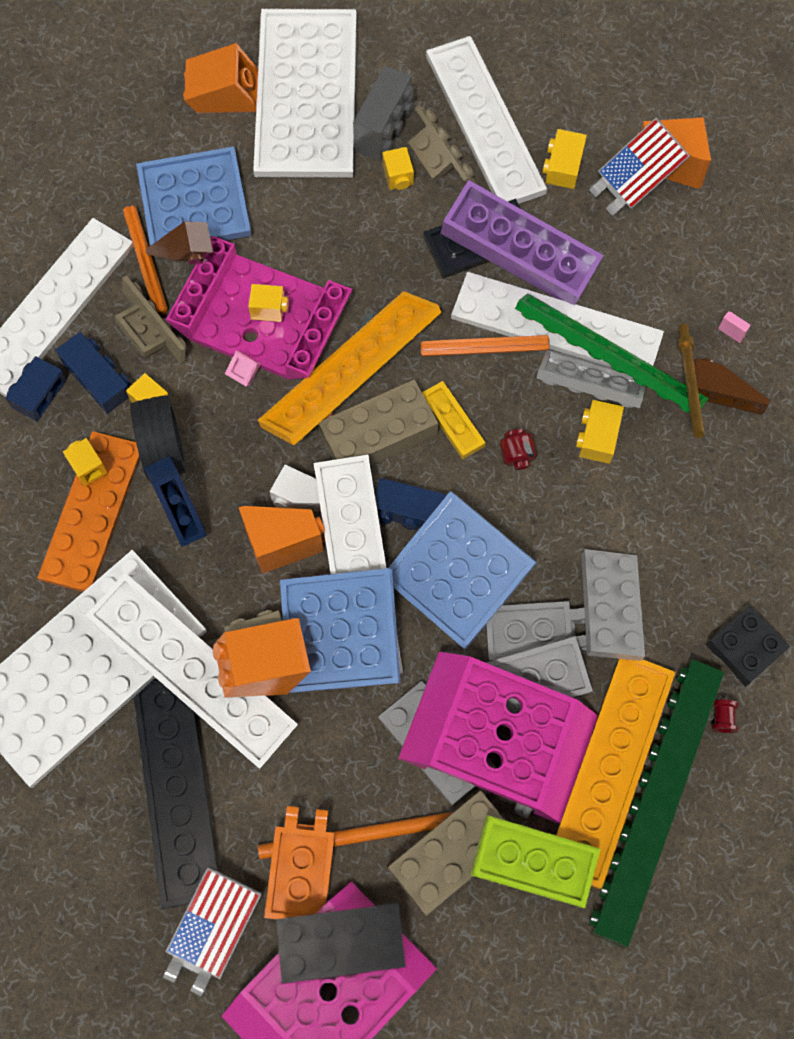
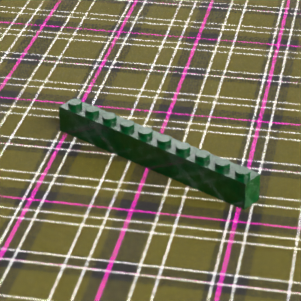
M693 659L687 667L682 665L676 679L677 682L681 683L678 692H672L667 707L671 708L669 717H663L658 729V733L662 734L659 745L653 744L648 757L652 761L650 770H644L638 786L643 788L640 798L634 797L629 809V813L633 815L630 825H624L619 837V841L623 842L620 853L614 852L609 866L613 873L610 881H604L603 887L599 892V897L603 898L600 909L594 908L588 923L589 926L593 927L591 935L624 949L629 947L725 672Z

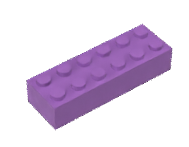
M470 180L467 181L444 219L441 234L554 298L566 301L574 306L604 256Z

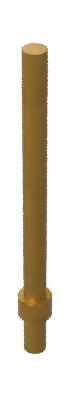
M681 324L678 327L680 337L678 339V349L682 353L693 436L695 438H702L704 436V427L692 353L694 341L690 336L689 326Z

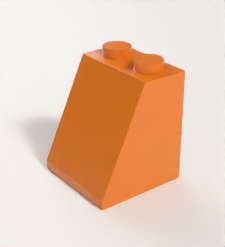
M237 43L186 59V70L184 72L185 91L183 92V97L186 104L196 113L256 112L258 68Z
M704 117L660 120L690 154V157L665 179L690 187L701 188L711 162ZM643 121V125H642L641 131H642L651 121Z
M239 507L244 527L262 574L324 551L322 543L326 542L325 530L320 517L314 518L311 509Z
M299 618L224 632L213 646V657L217 661L219 668L218 683L223 688L224 698L287 695L311 672Z

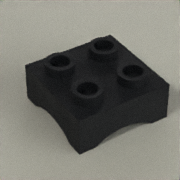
M751 605L706 645L730 668L745 687L790 647Z

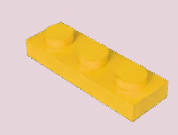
M443 381L422 392L438 425L462 460L485 447V441Z

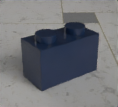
M35 356L30 363L24 366L22 375L16 383L9 387L5 398L11 408L38 422L67 380L61 369Z

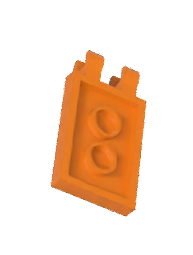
M287 806L285 827H275L264 918L281 919L317 914L326 905L335 832L326 831L328 810H316L314 826L297 824L299 807Z

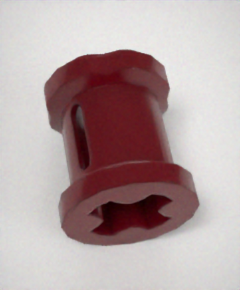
M723 699L714 701L715 724L712 725L714 732H738V727L735 725V709L738 708V702Z

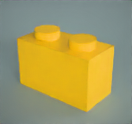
M557 129L556 138H550L547 153L551 154V158L545 159L542 172L547 174V184L575 189L587 135Z
M592 400L590 409H584L581 423L586 424L584 432L579 431L576 447L581 448L579 457L608 464L611 463L623 414V406Z

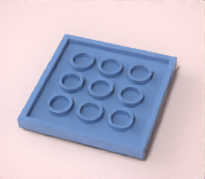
M234 146L136 164L150 246L184 221L207 222L210 237L212 235L223 240L252 236Z
M450 491L388 568L392 569L393 588L461 647L466 649L537 562L454 492Z
M392 569L280 580L283 621L299 618L311 670L289 693L401 683Z

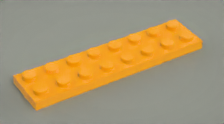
M403 291L312 371L309 378L303 379L257 421L261 428L292 445L298 443L389 359L395 356L420 331L429 325L441 313L439 305Z
M618 659L556 836L600 849L591 887L599 890L603 887L676 673L643 659L641 661Z

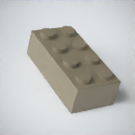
M415 379L328 417L318 424L319 434L332 460L368 455L370 466L438 435V422Z
M481 791L474 794L386 867L424 916H427L473 877L470 875L486 815L504 820Z

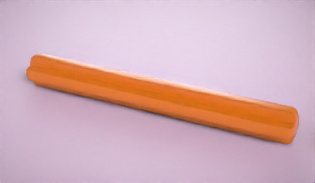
M131 205L123 209L125 220L134 244L133 246L150 301L155 305L157 314L159 316L164 315L168 312L167 304L152 256L146 254L145 249L149 246L137 208Z
M547 335L422 341L420 344L423 357L547 351L550 347L549 336Z

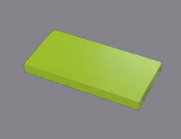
M486 815L470 875L585 908L600 849Z

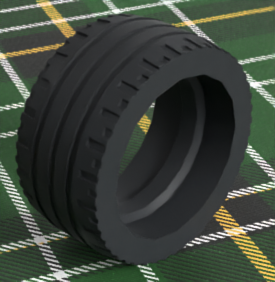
M169 395L151 397L150 399H142L131 403L130 411L135 440L148 481L149 478L144 468L169 456L179 475L186 473L180 432Z

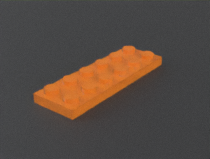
M93 431L89 443L103 463L107 474L85 487L78 476H75L37 577L39 581L84 592L97 580L140 460L136 442Z

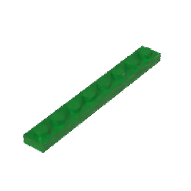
M529 293L519 299L515 309L521 312L524 318L535 320L542 324L548 332L559 334L566 338L565 340L570 345L583 348L588 351L591 357L607 362L613 370L629 375L637 384L648 386L656 391L659 397L677 403L683 411L690 413L685 384ZM699 393L702 410L709 398Z

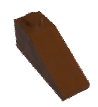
M184 221L145 249L148 255L176 261H188L189 264L201 263L205 257L213 253L207 222Z
M695 359L694 366L698 392L709 398L707 402L760 415L764 414L770 400L724 365L715 363L711 359Z

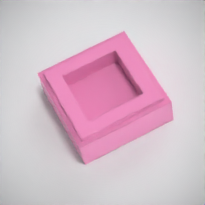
M728 311L719 326V330L740 343L751 325Z
M236 351L225 374L247 387L252 383L261 363L240 351Z

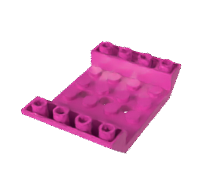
M211 235L210 240L213 253L205 257L203 262L195 265L166 321L192 342L230 357H233L236 351H240L260 362L259 368L286 379L309 378L352 293V289L330 280L327 281L323 288L237 255L235 244ZM252 284L283 286L284 297H288L289 303L288 312H283L282 322L251 320L248 306ZM249 332H254L258 335L257 339L253 342H247L243 338Z
M438 652L398 759L424 770L430 767L534 809L533 814L560 824L598 715L577 699L473 657ZM513 698L519 701L521 705L519 713L513 714L507 710L506 701ZM504 725L510 729V740L502 741L497 737L496 729L498 726ZM494 752L501 757L502 762L499 768H491L487 764L486 757L488 753Z
M350 882L328 901L317 914L375 905L353 882ZM403 934L405 968L282 984L278 953L240 992L221 1017L242 1039H372L437 968ZM327 982L335 984L338 991L336 998L329 1002L324 1001L320 996V988ZM348 1005L357 1007L360 1014L358 1021L352 1025L346 1024L341 1017L342 1010Z

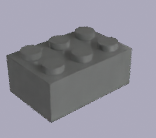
M384 66L353 121L355 152L381 162L382 152L392 150L393 138L395 135H400L404 125L403 120L405 116L409 117L414 107V103L411 102L414 93L411 75Z

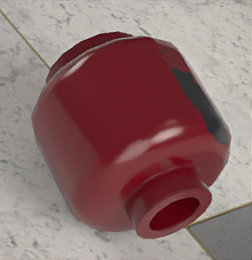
M525 429L508 431L500 441L504 464L514 466L515 470L529 468L530 462L534 461L537 457L534 437L532 434L525 432Z

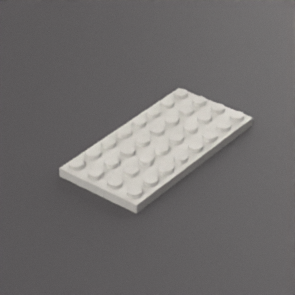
M261 9L254 177H353L356 10Z
M133 550L126 554L0 664V754L31 788L156 678L85 616L124 573L128 574L199 638L207 632L202 624Z

